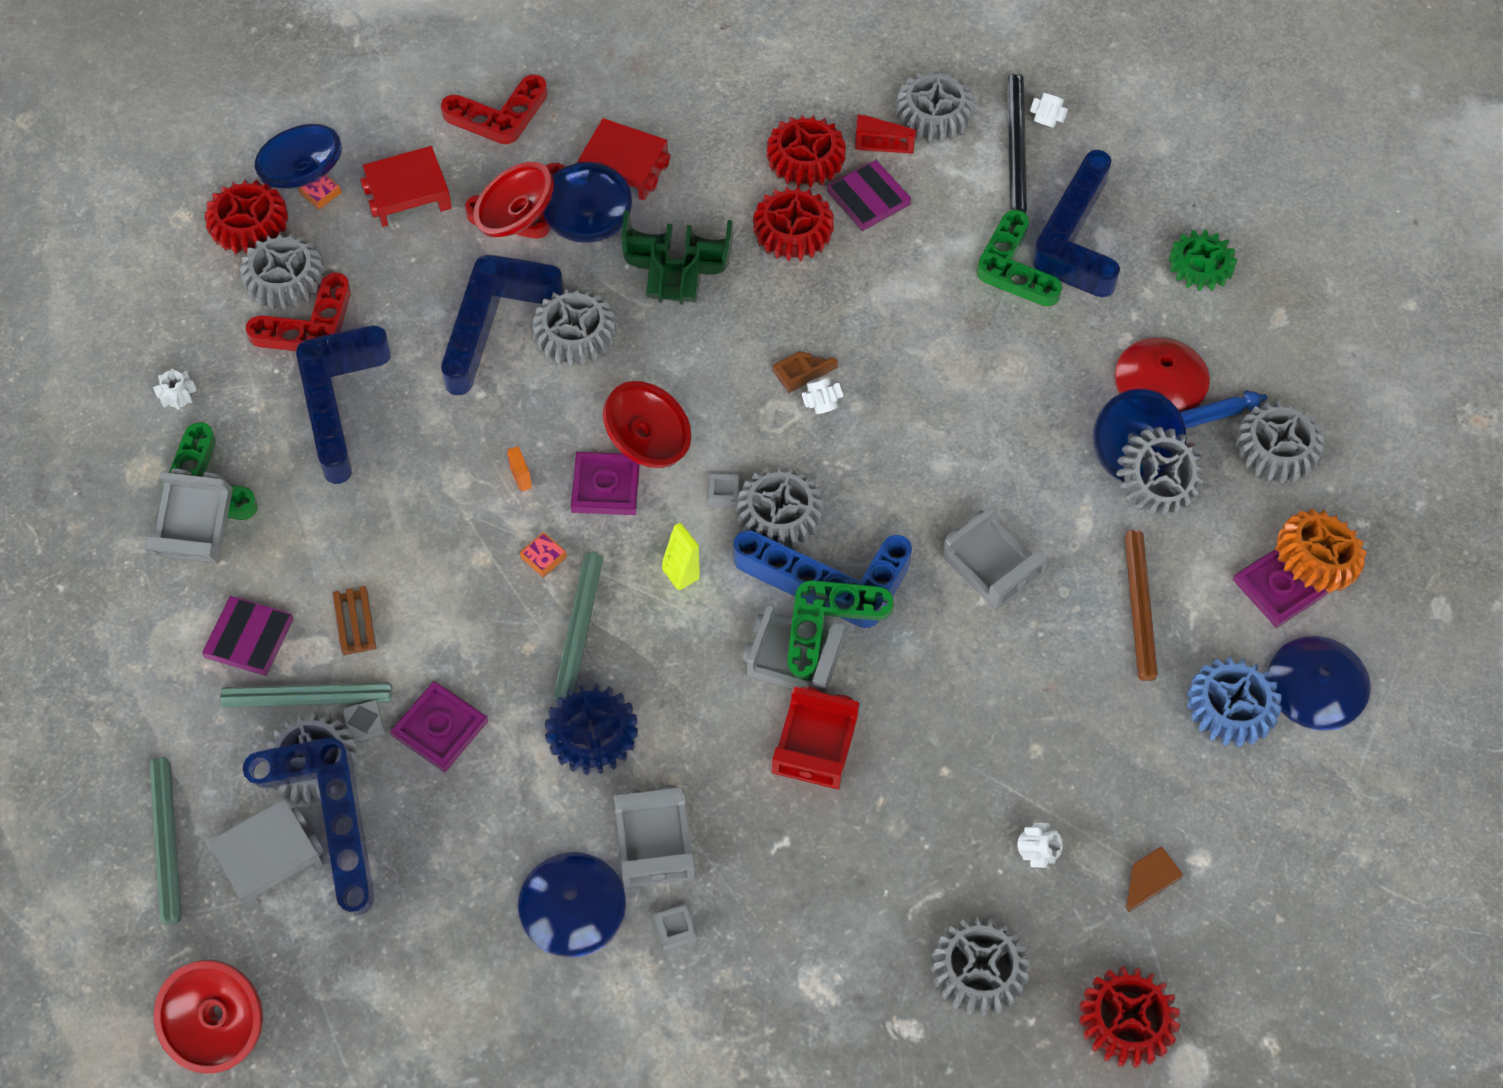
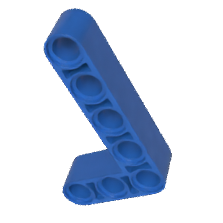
M749 530L739 533L733 542V559L736 568L795 596L797 588L806 582L802 581L801 578L810 577L813 579L812 581L882 587L887 589L893 597L909 569L912 545L906 537L901 535L887 537L863 578L859 581L754 531ZM749 549L753 550L754 552L747 554L743 553L742 551ZM891 554H899V555H901L902 557H900V558H895V557H892V556H890V555H891ZM774 563H780L784 566L776 568L771 565ZM883 579L886 580L887 583L881 584L877 583L875 580ZM810 590L809 595H803V598L812 605L815 599L825 600V607H830L829 596L831 591H826L827 598L818 597L815 590ZM843 592L842 595L836 597L835 604L841 609H848L854 604L855 598L851 593ZM859 594L861 605L871 604L874 606L875 611H881L882 606L888 605V603H884L881 596H877L875 602H867L864 599L865 594ZM839 617L862 628H871L879 622L876 620Z

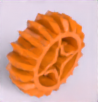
M1311 508L1308 512L1301 510L1290 519H1287L1276 538L1277 545L1275 550L1279 552L1278 561L1286 563L1284 571H1291L1294 574L1293 581L1300 579L1304 582L1305 588L1312 585L1317 593L1325 589L1330 594L1336 590L1342 591L1359 577L1366 563L1364 559L1367 552L1362 549L1364 541L1357 539V531L1350 530L1347 527L1348 521L1340 522L1337 519V514L1330 517L1325 510L1317 513Z

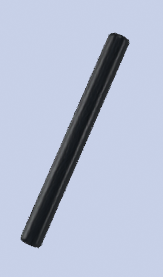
M1011 74L1008 77L1010 210H1020L1026 214L1024 77L1021 74Z

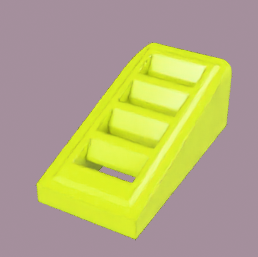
M680 522L673 527L662 562L663 572L678 590H682L699 580L700 576L699 545Z

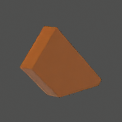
M798 351L773 364L772 372L788 393L806 385L807 382L838 368V361L836 358L829 357V360L812 357L810 353Z
M1162 846L1133 864L1126 902L1128 912L1182 878L1183 873Z

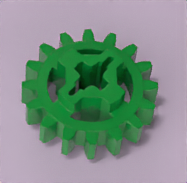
M1191 230L1190 237L1182 234L1180 235L1179 242L1174 241L1168 262L1171 263L1170 272H1178L1176 280L1181 281L1185 279L1187 281V288L1195 284L1198 291H1202L1203 286H1208L1213 291L1216 283L1223 287L1227 279L1231 280L1237 263V258H1234L1235 248L1227 249L1229 240L1219 241V233H1215L1211 237L1208 236L1207 230H1203L1202 235H1198L1195 230Z

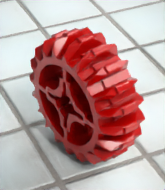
M801 114L797 120L790 116L788 123L780 121L778 128H773L771 136L767 140L766 158L768 159L771 171H776L778 179L785 177L787 185L794 181L799 187L801 184H808L810 189L813 183L817 182L823 186L825 179L832 181L835 174H840L846 159V143L843 140L842 131H836L835 123L827 125L826 118L820 121L816 120L815 115L809 119L804 118L803 114Z
M244 179L243 183L238 185L232 181L230 188L221 186V194L213 193L212 201L207 202V211L204 212L206 228L216 245H221L225 251L232 249L236 255L241 250H244L247 254V248L256 249V240L264 243L266 242L267 235L272 239L277 238L279 233L286 231V222H288L289 218L285 200H283L278 190L272 189L269 183L261 185L258 179L252 184H249Z
M799 185L795 190H789L786 186L783 192L774 189L772 196L765 194L763 202H758L753 215V233L757 237L759 246H764L766 254L774 252L776 259L782 255L786 256L788 262L792 257H797L801 262L804 255L813 258L815 251L822 253L825 245H829L831 235L834 232V215L832 210H830L828 201H822L821 194L812 196L810 188L803 192Z
M1125 966L1119 968L1117 976L1109 969L1105 972L1104 979L1095 977L1092 982L1093 988H1086L1083 995L1087 1000L1081 1001L1079 1009L1085 1014L1081 1015L1079 1024L1088 1027L1083 1033L1084 1039H1096L1092 1045L1093 1052L1099 1051L1101 1048L1106 1050L1104 1054L1105 1061H1109L1115 1055L1118 1056L1117 1063L1119 1067L1125 1065L1127 1058H1130L1134 1068L1140 1066L1142 1058L1148 1065H1151L1156 1059L1155 1054L1159 1057H1164L1168 1051L1166 1046H1173L1176 1038L1172 1033L1179 1031L1180 1023L1174 1019L1180 1015V1009L1170 1007L1176 999L1174 994H1163L1167 987L1166 982H1162L1157 986L1152 983L1155 979L1154 972L1149 973L1145 979L1141 977V969L1139 967L1134 969L1132 975L1128 974ZM1122 992L1134 993L1140 997L1132 999L1125 996ZM1102 1001L1109 1006L1108 1011L1113 1016V1022L1108 1028L1101 1016ZM1150 1006H1152L1157 1016V1033L1150 1028L1151 1022L1146 1017V1011ZM1139 1009L1135 1019L1130 1018L1120 1024L1123 1015L1134 1014ZM1129 1035L1136 1039L1137 1042L1124 1041L1118 1037Z

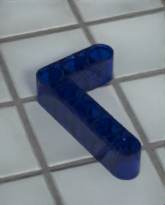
M1092 150L1083 159L1038 237L1032 264L1035 269L1058 278L1060 282L1094 296L1104 298L1111 296L1115 291L1120 272L1119 264L1110 257L1073 243L1107 183L1112 162L1110 155L1105 151Z
M483 255L476 260L441 363L444 385L450 394L463 395L472 388L500 298L542 304L543 299L552 301L553 292L559 296L563 295L564 292L562 273L559 268L549 264L496 255Z
M376 325L308 339L301 342L296 349L318 459L325 479L333 484L346 482L352 474V465L332 377L382 366L389 361L391 350L387 334L383 328Z
M324 738L250 754L243 763L242 771L245 778L257 787L272 788L318 779L337 902L343 910L354 915L366 913L374 903V891L350 750L338 739ZM332 748H339L341 750L340 760L332 765L326 764V753ZM297 755H304L306 759L304 767L297 772H292L289 767L291 759ZM261 762H269L270 771L268 775L264 778L256 779L254 775L256 766ZM339 782L346 783L347 792L345 796L338 800L331 799V788ZM344 817L351 818L353 822L351 831L345 835H338L336 832L337 822ZM355 852L358 856L357 866L350 871H344L341 866L343 857L347 853ZM354 888H361L364 892L362 903L358 906L350 907L347 902L348 893Z

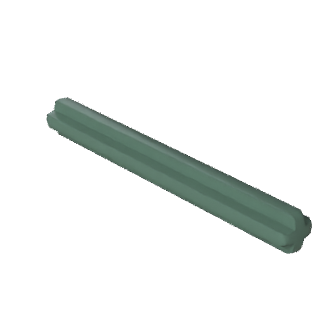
M594 551L585 553L553 693L554 700L559 701L561 704L571 703L575 694L603 563V557Z
M388 682L237 686L222 688L220 700L224 707L361 704L376 700L377 703H389L392 699V687Z
M161 757L150 761L159 913L162 923L169 925L180 922L181 904L171 764L167 758Z

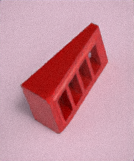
M857 114L855 150L913 154L916 129ZM900 138H905L906 142L900 141Z

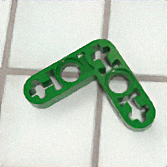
M1010 210L1003 215L978 262L977 276L988 285L1046 307L1053 306L1060 299L1062 291L1060 280L1013 260L1027 235L1029 218L1020 210ZM1018 223L1019 225L1015 227L1013 234L1009 232L1010 226ZM1004 242L1009 244L1011 249L1000 251L995 245ZM991 266L995 267L992 269V271L986 270L989 269ZM1004 271H1007L1006 277H1002V275L1004 276ZM1015 275H1021L1027 279V282L1016 284L1011 278ZM1036 282L1037 284H1035L1034 289H1032V283ZM1047 288L1051 289L1048 294L1043 292Z
M197 422L186 428L169 473L172 472V469H181L184 462L195 460L198 462V465L189 472L192 473V476L203 477L216 444L213 431L208 424ZM201 435H205V438H201L197 444L198 451H196V443L194 439H199ZM231 485L233 491L228 518L246 520L254 516L258 509L254 493L249 488ZM243 499L247 500L248 504L243 503L240 508H237L236 504H241Z
M806 581L797 588L795 594L787 664L791 674L802 680L810 679L814 676L821 655L825 616L876 621L885 620L894 610V600L891 593L885 588L823 581ZM810 590H815L818 597L827 598L826 591H831L829 596L830 607H825L826 602L821 599H815L813 605H808L803 595L807 596ZM843 592L851 593L855 598L854 604L848 609H841L835 604L836 597ZM859 594H865L864 599L867 602H875L877 596H881L884 603H888V605L882 606L881 611H875L873 605L863 604L864 611H860L861 602ZM804 622H812L817 627L816 634L808 639L802 638L798 635L799 626ZM796 644L808 647L807 658L809 662H812V665H807L805 671H800L798 665L794 664L795 661H800L802 658V648H795Z

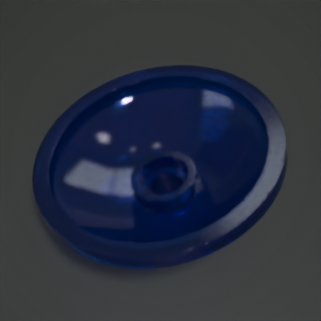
M321 124L295 126L275 135L262 146L255 158V171L259 179L271 187L280 189L304 187L320 180L334 168L342 153V142L337 132L328 126Z
M594 162L575 163L560 169L553 175L554 189L551 200L543 212V217L548 226L565 239L582 243L601 241L611 237L622 228L624 211H629V215L631 214V190L626 180L616 170L606 165ZM585 212H591V213H592V214H589V215H584Z
M1148 389L1128 390L1111 398L1099 412L1093 430L1095 452L1103 468L1115 479L1125 482L1124 477L1116 475L1118 470L1124 469V466L1120 465L1117 461L1118 458L1126 456L1122 449L1126 445H1131L1128 441L1130 433L1141 437L1142 431L1149 429L1153 432L1154 428L1161 427L1164 433L1168 429H1175L1176 437L1180 434L1186 435L1185 423L1177 407L1162 394ZM1151 446L1154 452H1159L1165 458L1172 455L1164 448ZM1140 463V474L1142 477L1144 469L1142 464ZM1166 465L1158 467L1160 468L1159 470H1157L1158 475L1154 478L1163 476L1161 474L1163 473V468Z
M1305 636L1291 640L1275 653L1268 667L1269 678L1267 682H1277L1275 693L1281 694V701L1279 703L1281 712L1287 718L1303 727L1324 731L1345 727L1361 715L1369 701L1371 685L1365 665L1350 648L1333 639L1321 636ZM1323 669L1327 671L1329 675H1323L1319 670Z
M578 852L558 854L537 865L526 877L518 898L519 918L527 936L542 950L562 957L584 956L605 946L619 931L626 912L625 891L617 873L603 860ZM569 891L577 893L574 899L568 900L564 898V895Z

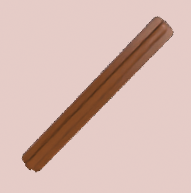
M1129 530L1126 532L1125 546L1138 678L1141 681H1154L1158 675L1144 533L1141 530Z

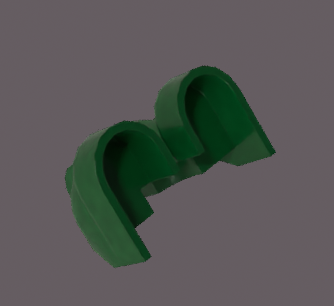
M624 211L621 236L622 254L628 264L637 268L649 269L646 289L647 298L658 299L659 303H662L663 300L680 301V305H684V302L697 303L700 274H720L728 266L733 243L732 220L727 221L726 238L719 240L698 237L692 232V226L687 225L686 251L682 260L669 259L668 257L672 240V224H667V230L663 234L642 233L632 227L629 211Z

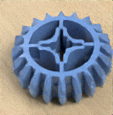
M1231 656L1225 659L1224 664L1218 659L1212 662L1211 667L1205 664L1201 668L1200 673L1193 677L1192 686L1189 687L1187 692L1190 698L1187 703V709L1193 711L1191 722H1201L1199 733L1209 730L1211 732L1210 740H1215L1217 736L1223 738L1224 747L1229 744L1230 740H1234L1239 748L1243 746L1245 740L1252 746L1257 742L1258 737L1261 739L1266 738L1269 730L1275 728L1277 718L1281 713V706H1279L1281 694L1275 693L1277 682H1267L1269 671L1260 674L1257 672L1258 663L1248 667L1246 666L1245 659L1242 658L1238 664H1235ZM1240 695L1237 703H1234L1232 708L1228 709L1231 701H1234L1236 696ZM1212 704L1218 708L1220 714L1214 709Z

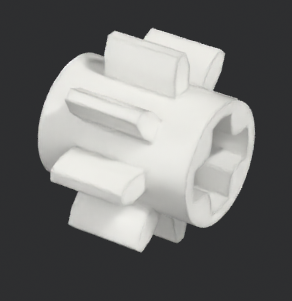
M1043 93L1041 100L1034 98L1030 108V112L1036 114L1034 121L1052 128L1055 127L1057 121L1063 123L1068 109L1062 107L1064 99L1047 93Z
M171 369L158 376L160 385L153 387L156 396L160 398L163 407L170 405L178 410L180 407L193 402L190 393L196 392L197 389L194 381L190 380L187 371L180 373Z
M829 376L807 382L808 391L801 393L805 407H809V409L814 407L816 414L838 408L837 399L844 397L840 383H836V381L831 382Z
M1033 823V827H1025V832H1022L1019 836V854L1023 857V860H1031V867L1047 868L1048 863L1055 864V859L1061 855L1062 839L1057 830H1049V823Z

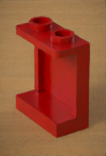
M602 118L577 160L579 180L591 183L596 174L637 188L638 198L645 201L649 192L655 191L661 171L666 170L669 166L671 154L668 153V140Z
M432 146L362 165L365 177L360 178L365 196L371 194L372 200H368L373 218L379 217L382 227L388 226L387 215L437 201L440 212L452 209L449 190Z
M794 686L778 747L775 748L772 758V774L839 790L859 716L860 703L847 695L837 694L833 696L821 693L813 687L804 686L800 688Z

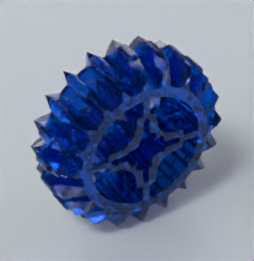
M597 683L593 686V690L587 691V688L582 684L580 692L577 694L573 690L568 689V699L558 697L556 700L557 707H550L548 711L550 719L545 721V729L548 731L545 734L546 743L551 744L549 747L550 753L553 756L558 755V762L561 766L570 762V770L573 773L582 766L583 773L586 775L590 773L591 768L595 767L601 775L604 772L603 766L607 764L615 770L617 767L616 759L626 761L628 758L626 751H633L635 748V741L633 739L638 737V728L635 727L638 724L637 716L632 714V704L630 702L624 703L625 698L622 693L613 696V689L610 686L604 692H600V686ZM595 710L604 711L607 714L597 713ZM582 712L578 719L570 721L575 715ZM588 720H591L592 727L596 729L594 730L595 739L592 738L591 731H588ZM613 733H617L608 744L601 747L605 739L613 737ZM583 744L586 745L589 749L580 748L575 745Z

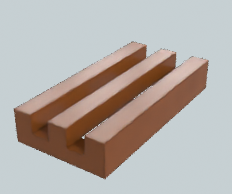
M366 586L359 587L360 590L353 591V588L346 589V593L342 594L339 591L333 592L340 646L343 655L377 649ZM359 599L362 602L368 641L366 643H361L355 604V600ZM343 602H348L354 640V645L351 646L348 645Z

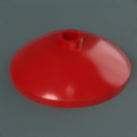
M524 162L514 165L496 176L485 187L476 202L473 218L477 228L489 237H507L517 234L533 224L542 215L551 200L554 189V179L551 172L541 163Z
M1164 337L1146 338L1133 343L1121 354L1115 369L1116 387L1124 401L1136 411L1157 418L1158 415L1171 418L1178 412L1199 407L1207 395L1210 384L1209 371L1202 357L1190 346Z
M629 381L617 386L606 398L603 406L605 429L613 444L626 457L646 467L666 468L676 464L685 456L691 444L690 423L680 404L665 390L651 383Z
M200 960L177 969L165 980L155 1000L153 1016L158 1040L172 1060L190 1071L204 1074L226 1071L247 1058L259 1040L263 1025V1010L258 992L243 972L228 963L218 960ZM215 1006H219L222 1009V1017H218L215 1014Z

